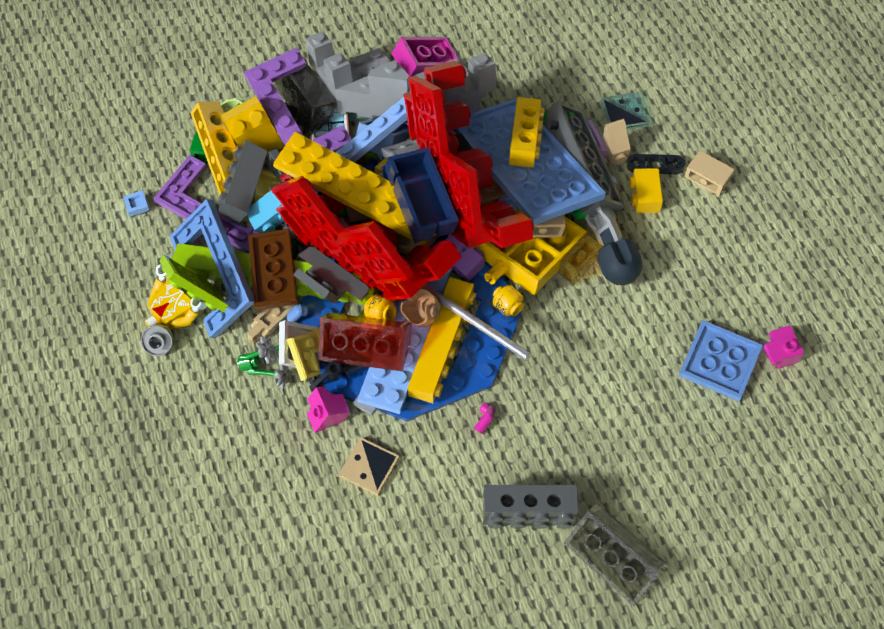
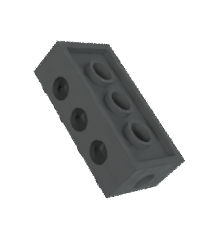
M484 485L483 525H488L489 528L497 529L501 528L502 525H511V528L520 529L524 528L525 525H534V528L543 529L547 528V525H557V528L567 529L575 523L578 514L577 485Z

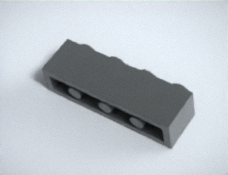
M247 140L241 146L238 145L233 153L235 160L231 162L228 168L230 175L226 177L222 186L225 190L217 200V203L220 204L218 213L238 223L248 214L267 150Z

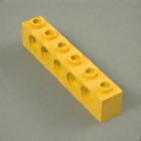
M198 102L191 111V115L220 195L225 190L222 186L226 177L230 175L228 168L231 162L235 160L233 153L237 145L234 143L232 135L221 117L225 112L220 102ZM254 196L252 198L250 206H252L256 202L254 201Z

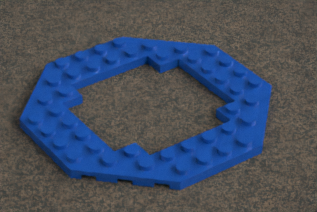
M449 235L438 237L430 247H433L437 242L445 241ZM331 258V260H333L335 263H339L335 259ZM484 261L485 266L469 282L474 284L475 300L480 301L475 317L511 340L521 317V311L516 316H504L493 306L494 291L498 287H504L507 284L503 276L495 284H490L492 278L487 282L484 275L493 266ZM307 295L303 296L300 304L301 306L306 305L308 307V315L301 316L297 323L318 328L323 327L330 346L328 349L319 351V367L323 374L326 371L327 365L332 362L340 364L341 361L347 362L357 358L346 354L353 335L335 329L347 302L337 301L333 304L326 299ZM471 324L452 370H449L447 378L442 379L441 384L443 388L441 395L435 398L433 404L409 397L407 393L400 414L380 408L377 411L408 422L418 416L440 409L445 405L470 397L477 392L492 388L508 348ZM365 361L366 369L349 374L348 378L341 375V378L337 381L328 380L324 384L326 390L331 394H343L345 399L354 402L361 391L371 362Z

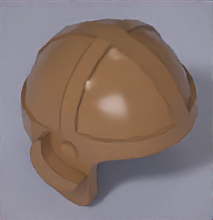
M420 289L411 299L403 301L400 309L404 317L411 324L427 327L432 325L438 318L441 305L434 293L426 289Z

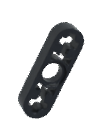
M632 154L627 161V169L632 173L634 169H653L654 167L650 164L653 161L661 164V167L658 168L659 174L677 175L682 173L685 167V160L679 155ZM637 161L639 166H635L633 162ZM673 162H677L679 166L676 168Z

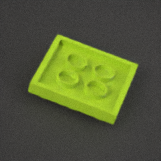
M165 254L162 256L159 262L172 286L177 289L184 288L188 291L187 294L195 300L199 298L206 302L205 305L214 311L219 309L225 312L229 305L217 286Z

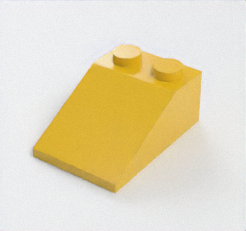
M257 96L221 115L237 145L241 146L247 140L267 150L266 157L269 156V151H272L273 148H284L283 142Z

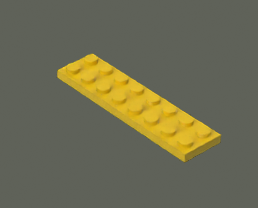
M297 132L293 133L274 161L273 167L294 178L303 176L312 183L314 189L413 240L394 194V186H391L389 180ZM427 240L418 243L423 245Z

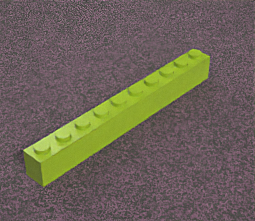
M177 243L172 258L174 261L205 280H213L223 284L208 247ZM235 252L248 286H253L250 254ZM294 260L295 272L298 268L306 272L307 269L309 270L312 267L308 262ZM354 272L352 273L353 276L360 280L361 277ZM296 278L298 295H312L325 299ZM369 287V294L363 301H360L347 291L338 301H351L365 305L371 296L378 295L379 289L376 287L373 290Z

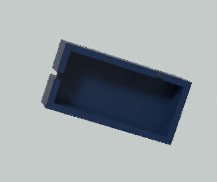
M429 147L388 157L385 171L391 186H394V194L414 243L433 239L434 234L436 237L455 233L459 220Z

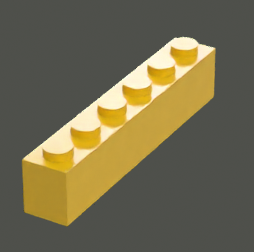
M449 277L443 295L470 313L468 310L469 305H473L476 299L474 284ZM440 304L441 310L438 318L430 327L408 385L409 397L432 404L435 398L441 395L443 388L441 384L442 379L447 378L450 369L448 362L455 357L457 347H454L455 343L461 340L463 322L467 323L466 320Z

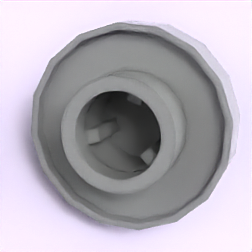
M161 324L150 325L142 333L141 345L150 355H164L173 345L172 332Z

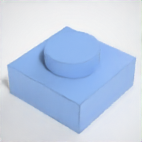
M143 190L123 196L130 217L149 211Z

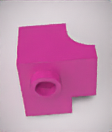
M791 326L770 331L769 337L771 342L765 343L763 348L772 366L777 365L778 369L798 363L804 352Z
M324 386L316 387L307 398L311 407L307 416L314 432H320L329 426L340 424L350 414L343 394H331Z

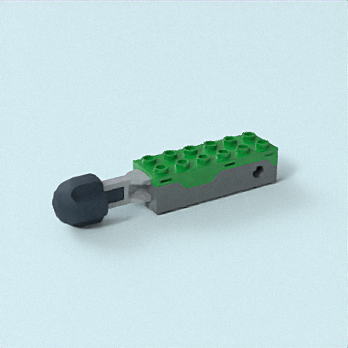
M557 101L544 112L543 120H541L543 125L606 192L604 200L574 210L572 213L576 218L586 220L594 231L601 247L598 252L597 262L605 278L615 285L623 286L633 283L640 276L642 260L635 242L630 239H624L616 223V213L625 207L583 111Z

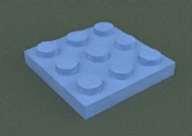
M702 320L678 376L739 402L763 345Z

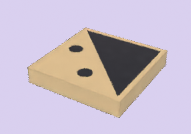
M360 437L341 469L339 477L379 496L400 457Z

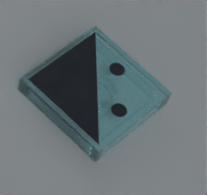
M639 92L601 98L600 102L607 124L624 119L627 130L648 127L649 122Z

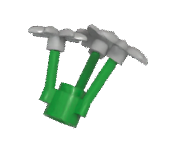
M261 336V343L256 344L259 348L258 351L239 355L238 366L242 372L247 371L248 375L275 376L278 379L277 385H281V389H284L285 383L289 382L287 375H289L290 369H288V366L280 365V370L275 372L256 370L260 366V358L265 356L266 363L269 364L271 359L273 361L276 360L273 352L279 350V345L271 346V338L266 340Z

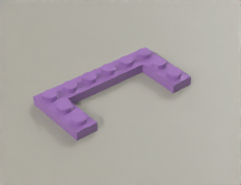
M297 47L244 72L245 78L284 145H286L294 132L303 134L273 82L307 67ZM344 125L312 141L336 153L352 139Z
M189 155L153 198L155 203L187 219L202 203L185 194L206 170V163ZM218 213L231 245L250 254L248 235L260 232L254 230L252 224L247 229Z

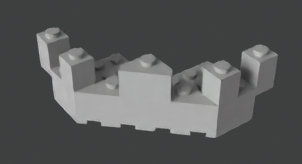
M324 32L305 38L309 62L319 75L321 92L339 114L352 112L357 113V116L367 118L381 116L392 105L402 99L404 93L410 92L409 75L396 60L390 61L380 48L347 60L342 53L334 55L332 41ZM486 53L468 59V69L464 66L466 70L464 86L443 90L446 98L445 104L460 101L468 105L471 113L480 111L479 99L487 96V92L496 89V63ZM457 58L448 61V62L456 61V62L462 64ZM424 72L414 75L425 80Z

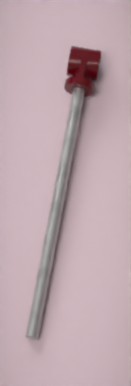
M425 284L421 288L434 293L440 304L527 361L531 357L530 352L429 285Z

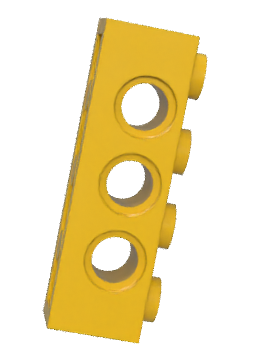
M517 97L509 165L534 168V160H539L540 147L536 146L541 144L542 134L539 133H542L543 121L541 120H543L544 108H540L541 99Z

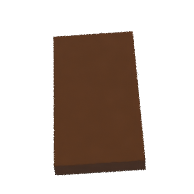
M290 228L248 235L255 310L259 311L298 304Z

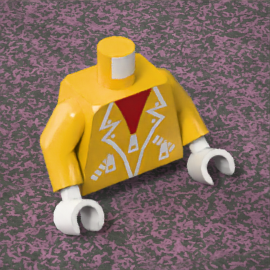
M158 265L156 274L159 277L155 280L147 304L153 315L145 321L146 325L163 324L170 331L174 328L190 326L200 313L199 309H206V302H200L202 300L200 298L198 300L190 299L183 291L172 286L169 283L170 280L166 281L165 279L166 273L163 272L162 265Z

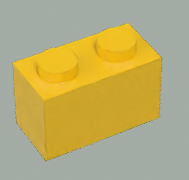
M634 169L633 176L629 178V188L633 189L631 206H635L636 213H659L663 203L659 169Z

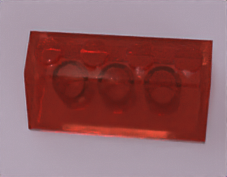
M327 313L320 317L318 360L403 371L411 344L412 323Z

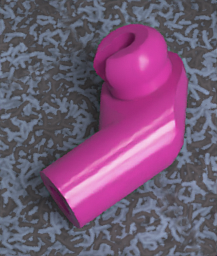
M488 403L481 405L479 411L484 415L474 427L481 434L491 424L495 412L493 405L490 406Z

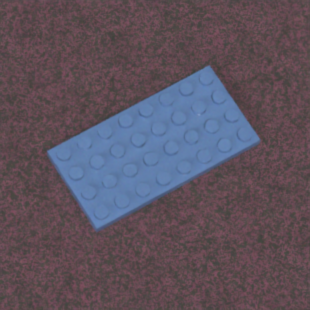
M517 98L471 113V118H469L470 126L453 130L455 134L462 133L473 149L478 148L490 155L493 162V167L491 168L493 179L519 210L531 218L534 225L605 199L606 192L544 125L542 126V133H539L542 134L541 144L536 147H540L539 160H534V168L509 165Z

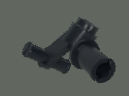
M359 356L347 362L341 361L340 364L336 362L328 364L326 371L318 379L316 376L308 379L311 392L316 387H322L328 380L337 381L341 378V375L348 378L349 374L366 369V363L362 361L364 358Z

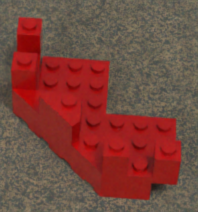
M456 61L425 67V80L418 76L408 77L410 92L404 93L409 135L412 141H417L420 149L429 147L459 220L455 233L451 235L468 248L492 241L499 247L504 248L532 240V231H534L533 221L523 213L515 214L513 207L508 203L499 201L480 207L482 202L480 190L490 188L493 184L491 172L493 167L490 155L478 148L458 153L459 141L455 135L448 132L470 126L469 118H471V111L468 105L460 101L445 104L446 98L443 90L465 85L466 70L464 66Z
M283 173L280 176L283 182L276 184L271 189L272 193L281 203L276 208V211L305 245L311 243L328 258L338 261V265L346 271L359 275L361 277L360 281L373 290L377 287L383 291V297H387L391 301L411 299L428 281L440 280L462 258L456 245L450 242V240L437 242L433 247L427 244L418 245L402 258L397 252L396 247L399 244V238L391 228L372 218H367L359 225L351 226L342 216H336L344 208L343 203L324 193L321 196L317 195L312 183L303 176L294 178Z

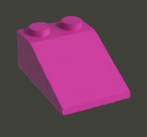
M400 37L391 53L409 77L424 72L425 67L443 64L455 58L460 61L447 37Z

